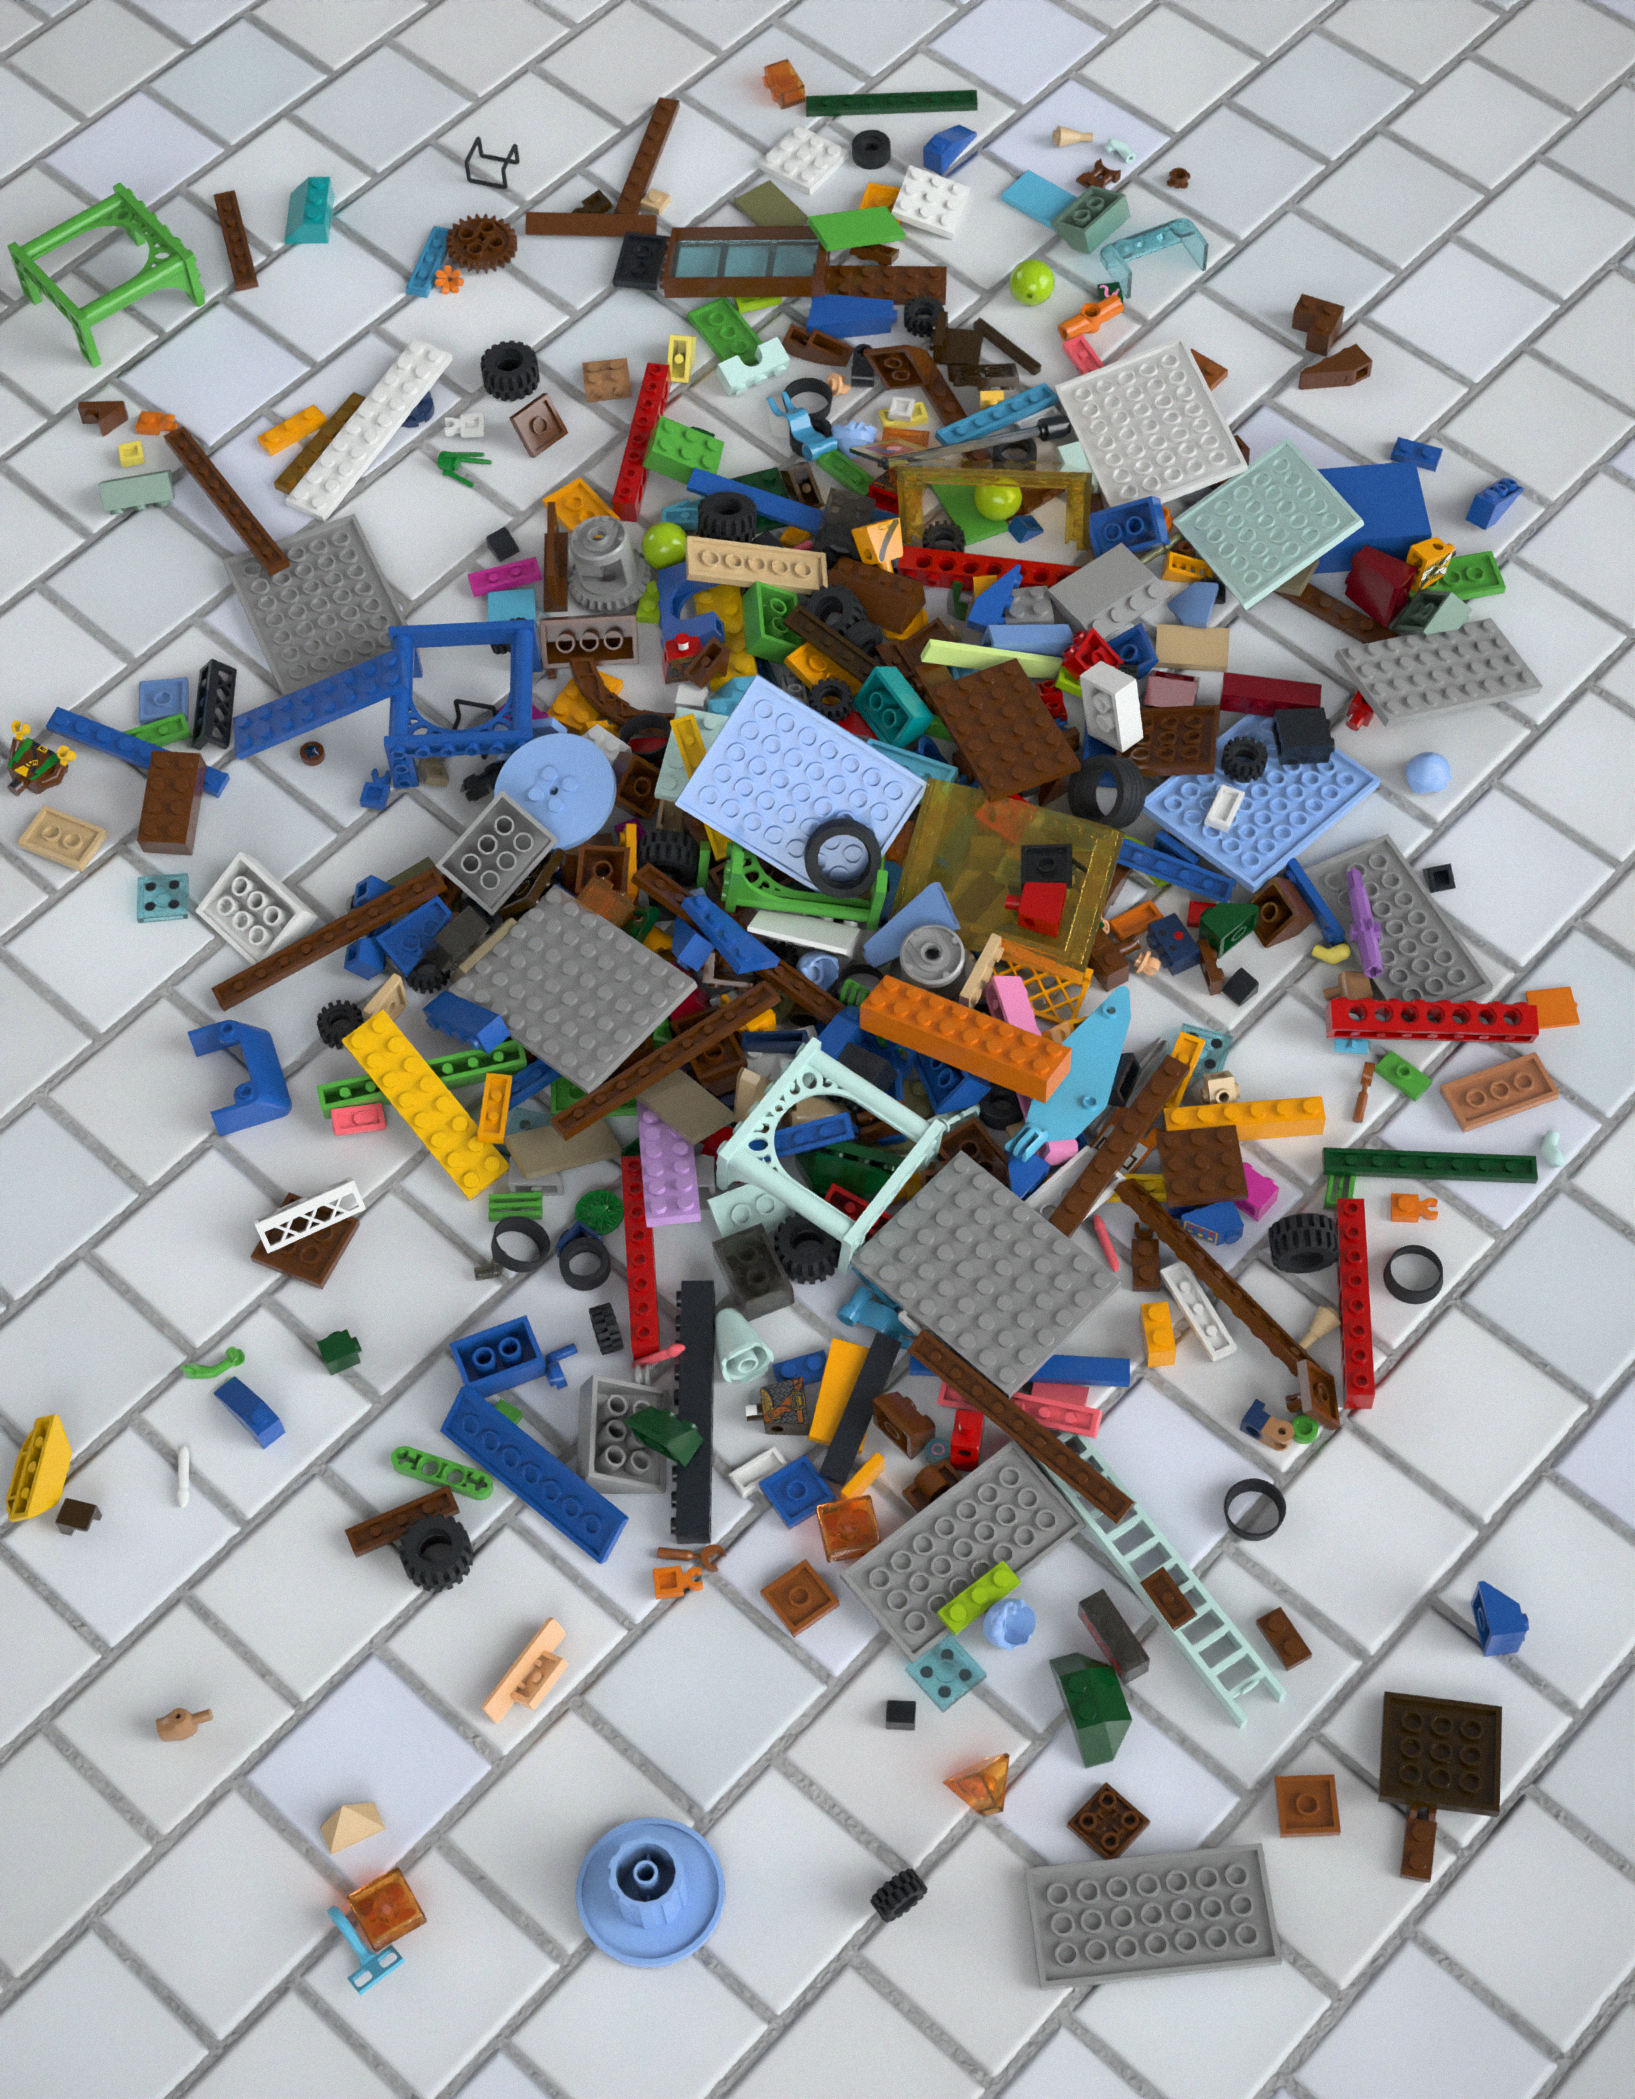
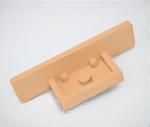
M548 1617L482 1704V1710L493 1722L498 1724L514 1702L534 1711L567 1668L568 1664L563 1658L552 1654L566 1634L554 1618Z

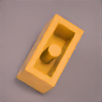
M1168 1301L1140 1304L1139 1322L1147 1368L1174 1365L1176 1345Z

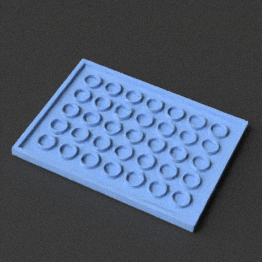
M756 674L678 796L675 805L813 891L824 894L811 882L805 868L804 852L812 833L820 825L833 819L845 818L858 821L875 835L880 846L881 856L883 857L930 786V783ZM836 835L826 840L818 853V865L822 873L829 879L838 882L850 881L860 876L868 862V852L864 844L856 837L850 835Z
M1247 714L1218 738L1215 774L1172 775L1146 796L1142 812L1251 893H1254L1283 869L1290 859L1297 857L1380 785L1381 779L1336 747L1334 752L1331 753L1328 763L1280 765L1271 729L1273 717ZM1238 736L1240 740H1242L1243 736H1247V740H1251V737L1255 738V743L1260 741L1262 742V747L1265 746L1267 748L1268 759L1265 772L1261 778L1258 776L1256 781H1253L1251 778L1250 783H1246L1245 779H1242V783L1237 782L1238 778L1236 777L1232 780L1230 779V774L1226 776L1224 769H1221V759L1225 744H1228L1230 739L1234 741V738ZM1236 757L1238 760L1242 762H1252V760L1247 757ZM1221 784L1245 792L1228 833L1204 825L1205 818Z

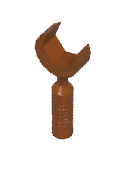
M1365 1062L1360 1083L1363 1086L1362 1090L1358 1093L1352 1121L1356 1123L1363 1122L1368 1100L1367 1088L1368 1086L1371 1087L1375 1068L1374 1063Z
M716 1544L706 1546L701 1554H695L685 1549L658 1547L657 1558L680 1561L698 1559L701 1560L703 1567L707 1571L718 1572V1567L710 1564L709 1558L716 1553L726 1557V1553L721 1546Z

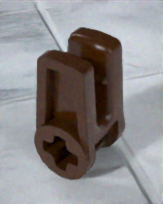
M896 1100L906 1107L905 1102ZM869 1111L857 1114V1120L863 1127L860 1129V1137L864 1142L902 1134Z

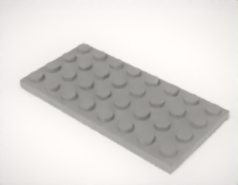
M1491 618L1465 623L1457 630L1427 635L1415 633L1338 649L1334 655L1385 727L1540 693L1543 687Z
M1388 833L1303 869L1345 931L1344 943L1349 945L1352 956L1364 972L1357 941L1351 942L1349 935L1351 930L1350 924H1353L1345 874L1346 872H1351V868H1356L1357 871L1361 872L1363 886L1366 889L1373 922H1380L1382 930L1380 933L1381 939L1377 941L1383 973L1378 977L1369 978L1370 983L1382 1001L1389 998H1397L1400 1001L1406 1002L1414 999H1424L1426 1002L1450 1000L1451 1003H1462L1492 991L1493 984ZM1401 1015L1404 1021L1411 1022L1408 1016Z
M1013 1439L840 1574V1578L913 1665L952 1634L936 1615L937 1611L1002 1561L1008 1565L1020 1580L1082 1531L1087 1524Z
M1262 1843L1025 1868L1041 1991L1282 1964Z

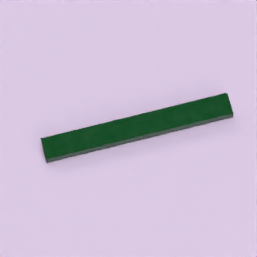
M977 90L806 96V117L978 111Z
M1323 1147L1322 1150L1323 1175L1536 1184L1538 1180L1536 1156Z

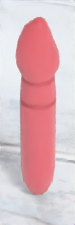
M1094 1214L1093 1228L1097 1232L1109 1267L1114 1272H1117L1119 1270V1262L1108 1233L1105 1230V1223L1100 1216Z
M672 1344L666 1349L635 1360L631 1366L633 1369H635L636 1364H640L641 1367H645L646 1364L651 1366L670 1357H676L685 1350V1346L682 1344Z

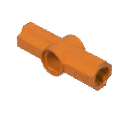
M1115 294L1096 304L1087 303L1083 305L1080 313L1058 325V332L1061 338L1066 342L1084 333H1096L1100 329V324L1123 312L1120 298Z

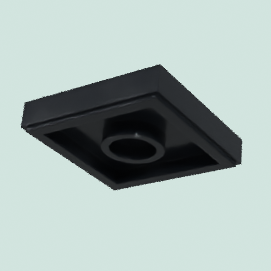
M1072 844L1021 845V890L1024 889V884L1027 882L1066 883L1067 889H1073Z

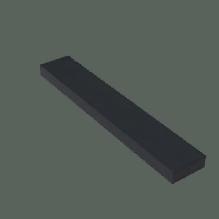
M879 1332L876 1333L818 1476L842 1487L845 1485L873 1416L872 1400L877 1396H881L902 1342Z

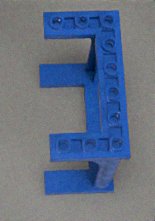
M534 619L389 626L388 635L392 650L401 647L405 651L408 690L390 697L389 735L384 736V748L394 788L419 787V776L414 758L476 756L482 754L500 755L503 753H511L512 755L521 746L534 739L532 729L533 672H542V661ZM511 644L509 697L502 710L491 720L473 728L452 730L435 726L418 713L413 703V678H423V668L418 648ZM510 715L509 720L504 717ZM410 720H417L418 722L412 724ZM500 724L504 725L508 730L494 731L493 727ZM420 728L428 730L426 734L413 735Z

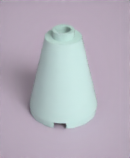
M725 1308L719 1311L714 1318L720 1370L723 1378L730 1383H733L732 1380H740L741 1384L758 1379L769 1370L767 1365L770 1361L773 1363L774 1357L771 1348L737 1309Z

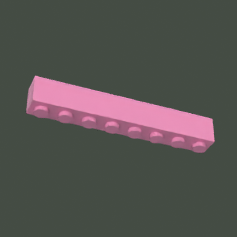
M993 976L983 990L991 1016L1041 1036L1034 1018V1011L1027 997V989L1024 987L1021 976ZM1016 1092L1026 1122L1032 1098ZM1075 1139L1045 1142L1035 1153L1050 1165H1065L1078 1152V1144Z

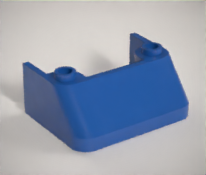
M225 1020L188 1032L196 1057L239 1044L242 1048L251 1081L242 1083L235 1089L234 1099L236 1104L211 1111V1116L220 1137L285 1117L291 1112V1098L272 1036L268 1030L234 1020Z

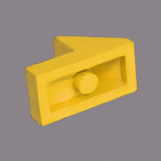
M1001 389L979 391L980 411L1004 400L1003 390Z

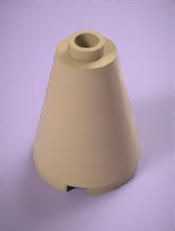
M808 1097L790 1107L781 1117L782 1126L788 1128L849 1112L851 1122L855 1124V1114L848 1110L844 1104Z

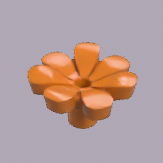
M446 265L444 271L439 269L436 272V276L439 278L435 280V285L437 287L443 286L441 290L443 294H448L450 289L453 293H458V286H463L464 280L459 278L461 271L459 269L453 271L451 265Z

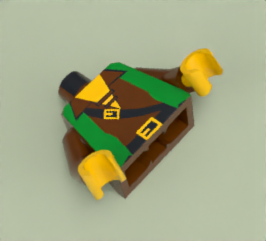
M15 720L11 724V730L16 734V737L12 739L7 764L13 781L7 786L8 790L15 796H19L25 789L35 794H41L46 789L60 785L65 774L68 772L69 765L67 763L76 759L75 752L69 750V747L62 745L58 748L57 753L28 737L24 740L23 736L29 734L30 726L23 723L20 730L21 722Z

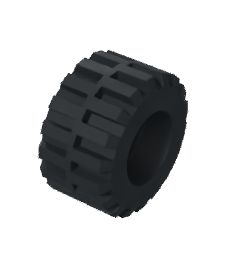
M509 340V342L502 341L498 345H492L491 349H487L485 355L481 357L480 366L484 387L488 394H492L495 399L501 398V401H516V399L520 398L522 400L526 395L530 396L533 393L532 390L537 389V383L540 381L536 353L534 350H531L529 345L524 346L523 342L515 343L514 340Z
M728 491L715 492L712 495L705 496L700 501V504H698L699 537L750 543L755 538L757 509L756 504L753 503L751 498H747V495Z
M828 584L827 588L823 585L819 587L818 592L814 590L811 593L812 597L810 599L807 598L805 600L807 605L804 608L824 623H826L827 617L833 611L843 609L840 619L828 625L841 636L855 623L863 620L867 621L865 616L866 609L849 588H845L841 584L837 586Z
M657 830V832H649L647 835H643L638 842L637 871L649 862L662 873L671 875L672 880L680 886L689 887L691 883L696 881L698 876L700 846L691 836L684 835L679 831Z
M795 1212V1217L793 1218L790 1215L785 1218L786 1223L781 1222L778 1225V1231H775L774 1234L775 1257L777 1265L780 1266V1271L783 1275L787 1274L788 1279L794 1281L795 1278L798 1279V1284L804 1285L805 1281H809V1284L812 1285L818 1279L821 1282L825 1281L826 1275L832 1276L835 1273V1268H838L841 1242L797 1212ZM807 1240H813L823 1245L817 1252L809 1255H803L794 1250L799 1243Z
M1318 1213L1290 1215L1273 1223L1272 1227L1268 1230L1272 1263L1280 1271L1295 1274L1312 1273L1332 1266L1340 1257L1336 1223L1326 1215H1319Z
M437 1513V1516L432 1518L431 1514L425 1515L426 1519L421 1521L420 1518L414 1520L415 1525L413 1527L408 1525L405 1529L407 1535L402 1534L400 1539L402 1544L399 1545L400 1559L408 1578L412 1579L414 1585L417 1587L422 1585L423 1589L429 1592L431 1587L435 1589V1592H442V1587H447V1590L453 1588V1583L457 1582L460 1584L463 1582V1574L468 1576L470 1572L469 1565H473L474 1560L472 1556L473 1549L467 1531L464 1530L463 1525L459 1521L456 1523L454 1517L448 1516L445 1519L443 1514ZM444 1543L452 1547L450 1553L438 1562H427L421 1559L423 1552L433 1544Z

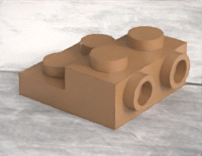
M627 358L582 363L587 403L632 398Z

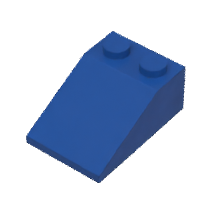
M1149 496L1085 515L1095 559L1120 543L1125 545L1133 554L1170 545L1160 498Z

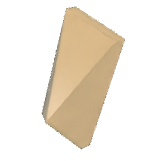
M374 1802L342 1805L320 1827L331 1855L386 1830Z

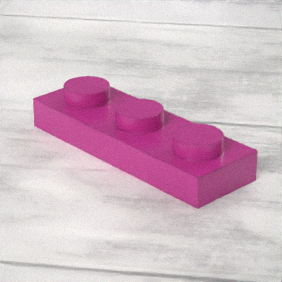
M536 557L467 574L474 598L487 595V592L502 591L542 580V574Z

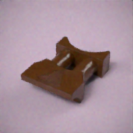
M1100 158L1095 162L1094 170L1091 173L1089 171L1082 173L1076 179V182L1087 189L1091 185L1105 189V186L1111 181L1116 184L1121 179V170L1106 168Z

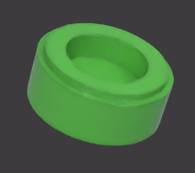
M1299 1415L1292 1420L1291 1424L1294 1428L1293 1440L1295 1442L1309 1444L1316 1439L1318 1424L1314 1419L1307 1415Z

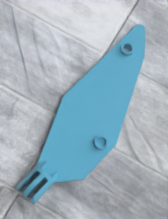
M1119 986L1062 1043V1045L1072 1048L1070 1072L1046 1104L1032 1099L1025 1125L1005 1145L1007 1151L1011 1152L1013 1150L1015 1157L1020 1158L1022 1156L1021 1161L1024 1163L1045 1142L1076 1139L1107 1107L1131 1020L1130 993L1126 986Z

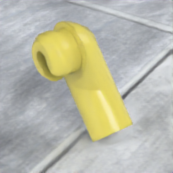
M1346 943L1338 944L1330 949L1316 944L1312 951V956L1329 964H1337L1346 960L1350 956L1351 950Z

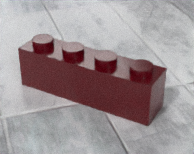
M1224 672L1220 690V710L1274 717L1276 709L1320 708L1322 684Z

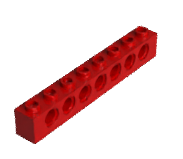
M647 363L612 499L613 512L621 521L637 522L650 472V469L642 465L651 431L660 416H664L672 384L670 365Z
M902 545L903 555L899 558L897 570L898 575L921 582L924 586L950 589L953 580L962 582L961 590L972 591L973 577L997 575V580H999L1017 564L1021 565L1020 574L1023 575L1019 588L1047 585L1049 589L1082 567Z
M1336 997L1331 999L1325 1008L1327 1038L1533 1043L1539 1035L1537 1005H1528L1527 1002L1503 1004L1500 1001H1491L1487 1004H1479L1473 1000L1451 1003L1450 1000L1426 1002L1424 999H1414L1406 1002L1400 1001L1397 998L1374 1001L1373 998L1369 997L1359 1000ZM1349 1014H1356L1360 1020H1353ZM1375 1014L1382 1015L1385 1021H1379ZM1401 1015L1408 1016L1411 1022L1404 1021ZM1427 1016L1434 1017L1437 1023L1430 1022ZM1452 1016L1459 1017L1462 1023L1455 1022ZM1478 1017L1485 1018L1488 1024L1481 1023ZM1504 1018L1511 1019L1514 1025L1506 1023Z
M641 1155L621 1157L631 1348L634 1361L661 1350L653 1227H647Z
M1337 1198L1334 1222L1336 1223L1340 1257H1338L1336 1266L1339 1321L1341 1323L1339 1326L1344 1409H1372L1375 1398L1365 1204L1364 1199Z

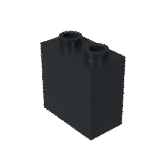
M1324 707L1275 710L1271 729L1280 765L1329 762L1330 755L1335 750V741L1330 735V721L1326 718Z
M851 1042L847 1044L836 1059L839 1063L884 1093H886L898 1076L888 1060ZM823 1077L822 1086L830 1087L832 1084L825 1083L826 1079ZM825 1095L832 1102L843 1103L854 1114L868 1111L847 1098Z

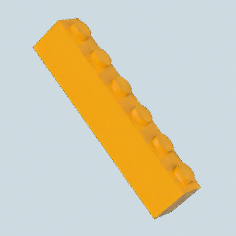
M1322 1096L1164 1108L1162 1128L1163 1132L1236 1125L1238 1140L1246 1141L1323 1135L1326 1117Z

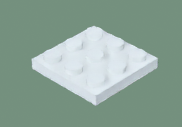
M797 125L758 162L760 170L811 195L850 156L849 151Z
M909 165L894 204L892 215L897 220L952 240L971 187Z

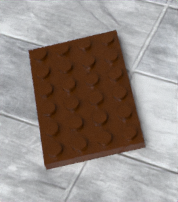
M1017 658L927 690L928 699L989 803L1081 770L1080 761Z

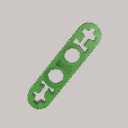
M408 1446L398 1447L392 1453L391 1461L396 1472L440 1488L449 1485L452 1492L476 1500H485L493 1493L494 1488L491 1477L485 1472ZM406 1456H408L410 1462L405 1461L403 1465H401L399 1458L404 1459ZM434 1463L437 1465V1470L433 1474L427 1475L422 1472L424 1465ZM452 1472L462 1473V1479L458 1483H450L447 1480ZM484 1481L486 1488L481 1487L477 1491L474 1484L480 1485Z

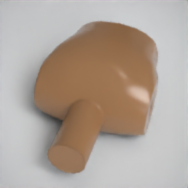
M1358 971L1341 972L1338 975V986L1323 989L1325 1000L1338 996L1347 997L1348 1000L1373 997L1369 977H1366L1364 972Z
M176 1708L168 1715L156 1719L157 1732L164 1742L185 1740L197 1732L198 1724L213 1720V1714L211 1709L192 1714L186 1709Z

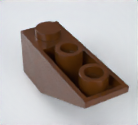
M1354 344L1301 371L1298 388L1306 390L1352 386L1370 377L1373 360L1357 344Z

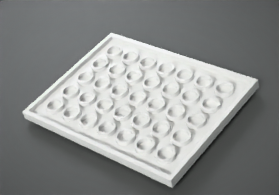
M1183 336L1054 386L1058 399L1071 422V427L1077 440L1081 443L1109 508L1149 496L1160 498L1161 504L1248 471V465Z

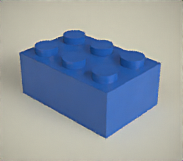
M527 1315L449 1343L463 1385H468L483 1398L546 1375L545 1361Z

